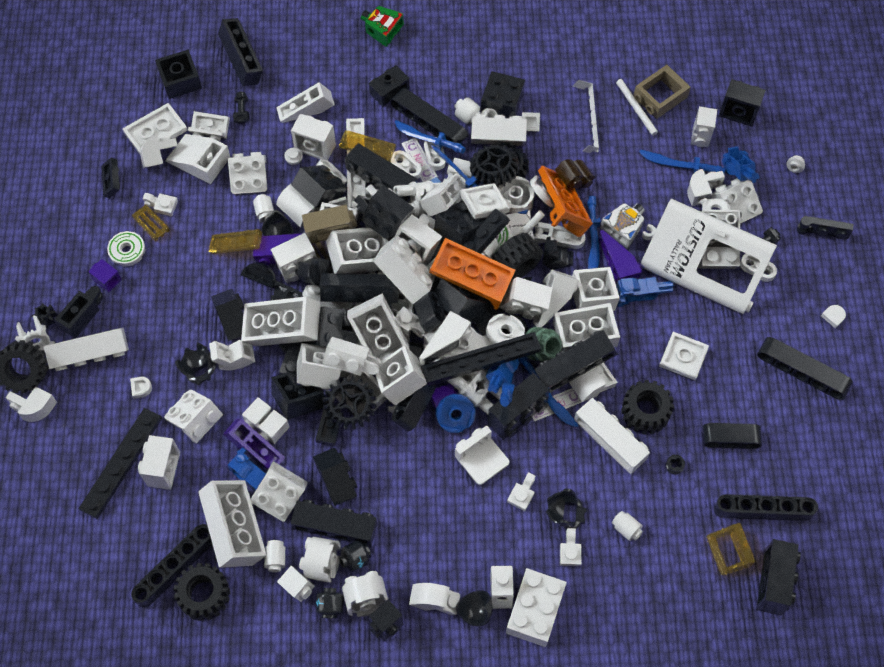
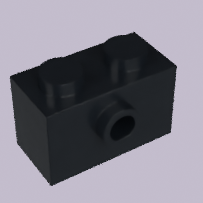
M397 65L387 69L382 75L372 79L369 83L370 95L382 107L388 104L390 99L401 88L410 89L409 77Z
M389 599L369 615L370 631L377 639L381 637L386 641L404 625L402 614Z

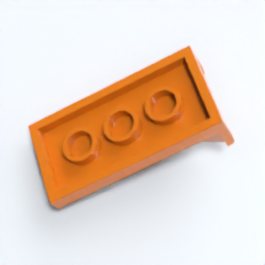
M542 165L538 172L541 176V181L547 188V193L555 204V207L550 212V218L553 222L551 226L555 227L562 221L565 229L575 236L581 237L593 223L575 188H568L556 171Z
M445 238L429 273L488 299L493 304L494 309L497 310L515 273V269Z

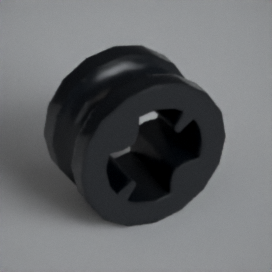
M671 455L666 462L667 471L674 475L680 474L685 466V461L680 455ZM677 461L679 462L678 466H680V468L677 466L673 468L672 464Z

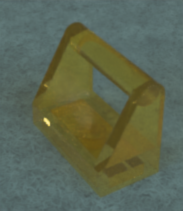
M740 523L733 524L706 536L721 575L749 568L755 563ZM726 535L731 536L740 559L739 563L726 567L716 538Z

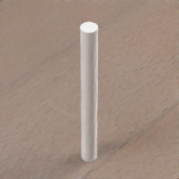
M619 79L616 84L651 135H656L658 133L657 129L624 81Z

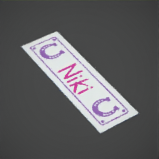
M416 138L401 143L406 153L420 164V178L422 182L438 177L435 171L428 166L426 155Z
M573 388L552 396L565 409L582 403ZM547 403V408L542 413H536L532 417L534 421L554 414V412Z

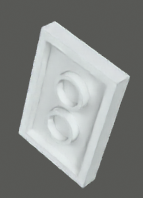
M169 103L123 128L124 134L139 154L143 143L151 136L156 135L158 142H160V138L170 136L171 139H174L188 131L186 125Z

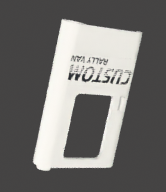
M671 199L641 261V267L744 314L745 311L749 313L754 303L750 300L777 245ZM715 239L759 259L760 263L745 293L735 291L697 273L698 265L710 240Z

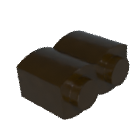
M566 159L555 169L568 188H588L595 179V176L583 160L573 161Z

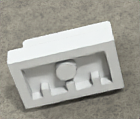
M273 461L265 477L251 497V503L284 522L304 492L307 481Z

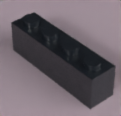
M222 19L218 35L242 86L258 85L263 69L239 19Z
M359 143L345 157V168L350 173L360 176L365 182L373 184L378 190L383 185L394 191V186L409 185L411 182L417 183V178ZM400 196L405 201L410 198V196Z
M322 273L320 302H366L383 293L387 303H398L399 289L385 274Z
M604 330L592 333L589 336L590 338L585 341L576 342L571 349L558 352L555 358L549 361L545 360L535 368L540 380L550 390L549 393L618 355Z
M297 500L290 524L293 530L348 542L360 541L362 544L365 543L367 546L372 547L377 527V518L367 512L358 514L348 508L339 510L329 504L321 506L316 505L311 500H303V502Z

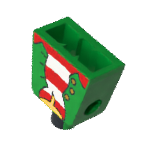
M381 6L376 7L373 13L364 10L361 15V20L365 21L367 34L386 47L404 25L403 13Z

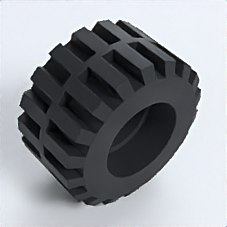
M521 233L503 243L492 259L515 269L512 281L516 277L522 278L533 270L541 260L543 250L528 233Z
M20 340L18 343L14 341L10 345L8 344L0 351V386L4 384L6 386L5 390L13 389V393H18L19 391L26 393L28 390L31 391L37 387L45 378L49 368L46 365L48 363L47 358H44V350L41 352L39 350L40 346H33L31 341L25 343V340ZM12 358L25 360L30 366V375L17 373L12 366Z
M645 380L644 383L638 381L636 386L634 384L630 386V389L625 394L621 409L622 414H624L623 420L624 422L628 421L627 426L629 428L633 426L635 432L640 430L642 434H646L647 431L650 434H654L656 430L659 432L667 425L674 409V404H672L674 400L673 396H669L671 392L668 389L664 390L665 386L663 384L659 386L657 381L653 380V383H649V380ZM644 400L650 401L655 404L658 412L646 414L638 408L637 403Z
M197 563L195 568L191 565L188 567L189 571L187 572L183 570L181 572L182 578L178 577L176 579L178 585H174V591L176 592L174 597L181 610L186 615H189L190 618L194 620L197 618L199 621H203L204 618L211 620L213 615L219 616V611L226 609L225 603H229L230 598L228 594H231L228 581L217 567H212L211 564L207 563L205 566L202 563ZM203 582L212 583L214 590L207 600L195 602L191 599L192 591L198 584Z

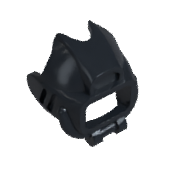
M198 342L197 350L193 351L185 348L181 361L175 360V364L180 372L187 377L188 381L196 383L198 386L206 380H211V375L216 368V364L212 361L207 347ZM208 366V371L206 373L197 377L195 376V373L198 370Z
M565 488L563 491L547 498L548 509L546 514L553 522L564 526L566 529H577L580 524H585L584 516L587 508L582 506L581 501L572 489ZM566 504L577 506L575 522L563 520Z

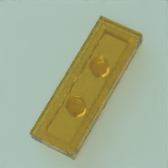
M345 130L339 143L340 148L350 151L359 143L391 162L396 150V144L348 130Z
M257 229L212 235L209 252L217 254L259 249L263 232Z

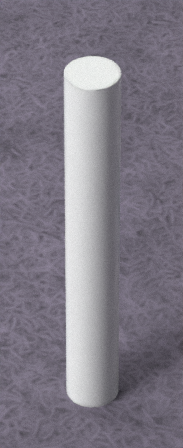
M538 211L518 234L529 233L545 216L543 212Z

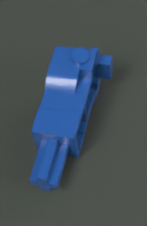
M738 146L728 148V153H724L722 164L726 168L725 172L735 175L740 181L750 180L752 183H756V179H759L760 176L756 173L755 162L749 159L748 153L742 150L739 151Z
M656 277L618 280L616 284L619 295L618 307H623V305L634 301L656 300L660 293L673 292V282L657 283Z
M518 359L489 368L485 375L490 382L489 392L497 393L503 383L508 384L510 382L512 373L519 366L520 362Z
M242 447L228 464V469L240 480H245L246 484L255 492L266 473L249 460L245 455L247 453L246 450Z

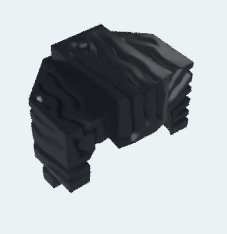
M550 236L547 237L542 264L551 270L573 266L574 252H567V247H557V241L555 239L550 240Z
M322 258L311 259V263L298 262V269H295V273L305 283L320 285L322 273H332V263Z

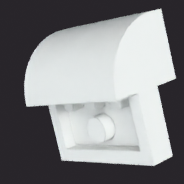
M291 184L282 191L276 203L300 227L304 226L303 214L320 211L321 208H315Z
M602 363L569 383L581 401L584 402L597 397L602 391L615 387L618 382L606 365Z

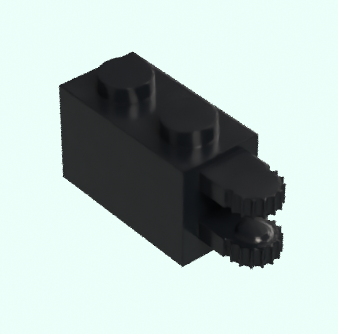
M93 285L85 294L78 291L55 318L61 330L76 339L100 310L98 305L104 299L100 288Z

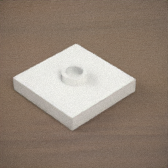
M495 183L460 190V196L474 219L488 217L495 208L502 213L509 212L510 207Z
M673 332L659 367L696 381L709 345Z

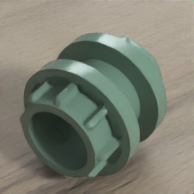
M533 327L526 332V334L535 332L541 346V352L526 356L528 359L540 362L549 361L555 358V355L562 350L561 339L556 331L542 327Z

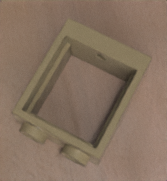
M665 65L636 85L633 96L638 103H641L646 108L649 114L658 119L688 98L691 87L668 65ZM661 80L674 94L659 104L646 90Z
M347 204L302 215L305 233L311 243L327 240L333 230H346L357 227L355 215L352 210L348 209Z

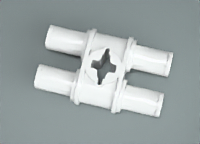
M432 181L411 182L409 185L394 186V193L398 196H410L411 203L409 204L414 207L411 214L418 217L419 215L427 214L422 208L421 197L423 198L441 183H433Z
M484 370L468 374L470 375L468 381H465L462 377L446 380L459 390V394L468 397L474 407H479L486 414H488L489 408L494 405L486 398L490 382L485 376L487 372ZM480 382L478 386L479 390L475 391L477 387L476 383ZM502 387L499 388L497 393L490 392L498 400H500Z

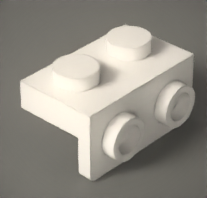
M194 111L192 126L188 127V131L196 136H210V138L220 141L221 138L227 139L230 118Z

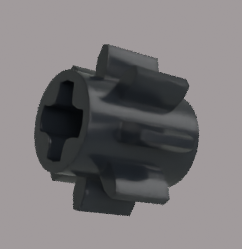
M42 303V305L34 308L35 314L32 315V318L37 316L41 325H45L48 328V326L55 324L54 317H57L58 314L54 311L52 305L47 307Z

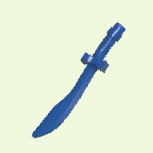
M395 120V125L400 132L434 143L435 147L441 150L442 146L462 154L466 150L462 144L446 140L444 133L439 132L438 138L417 131L412 126Z
M431 145V148L465 179L466 188L478 186L476 184L477 179L474 176L468 178L441 150Z
M645 150L639 151L644 158L651 162L673 167L689 168L694 170V173L703 169V171L707 172L723 171V174H725L726 170L722 166L700 163L699 157H694V162L692 163L673 160L661 154Z
M589 196L587 201L588 215L593 223L589 227L591 251L588 258V269L598 268L600 257L597 227H600L601 221L600 218L596 219L595 207L597 201L595 196Z
M527 357L518 359L530 375L534 373L539 378ZM549 393L547 403L556 416L564 423L578 427V423L565 407L557 402Z
M514 373L511 375L510 382L508 384L503 383L500 403L503 407L508 406L512 402L515 387L512 384Z

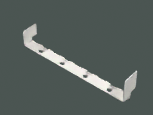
M578 80L573 87L583 90L588 87L591 123L593 125L594 146L588 145L583 152H599L593 84Z

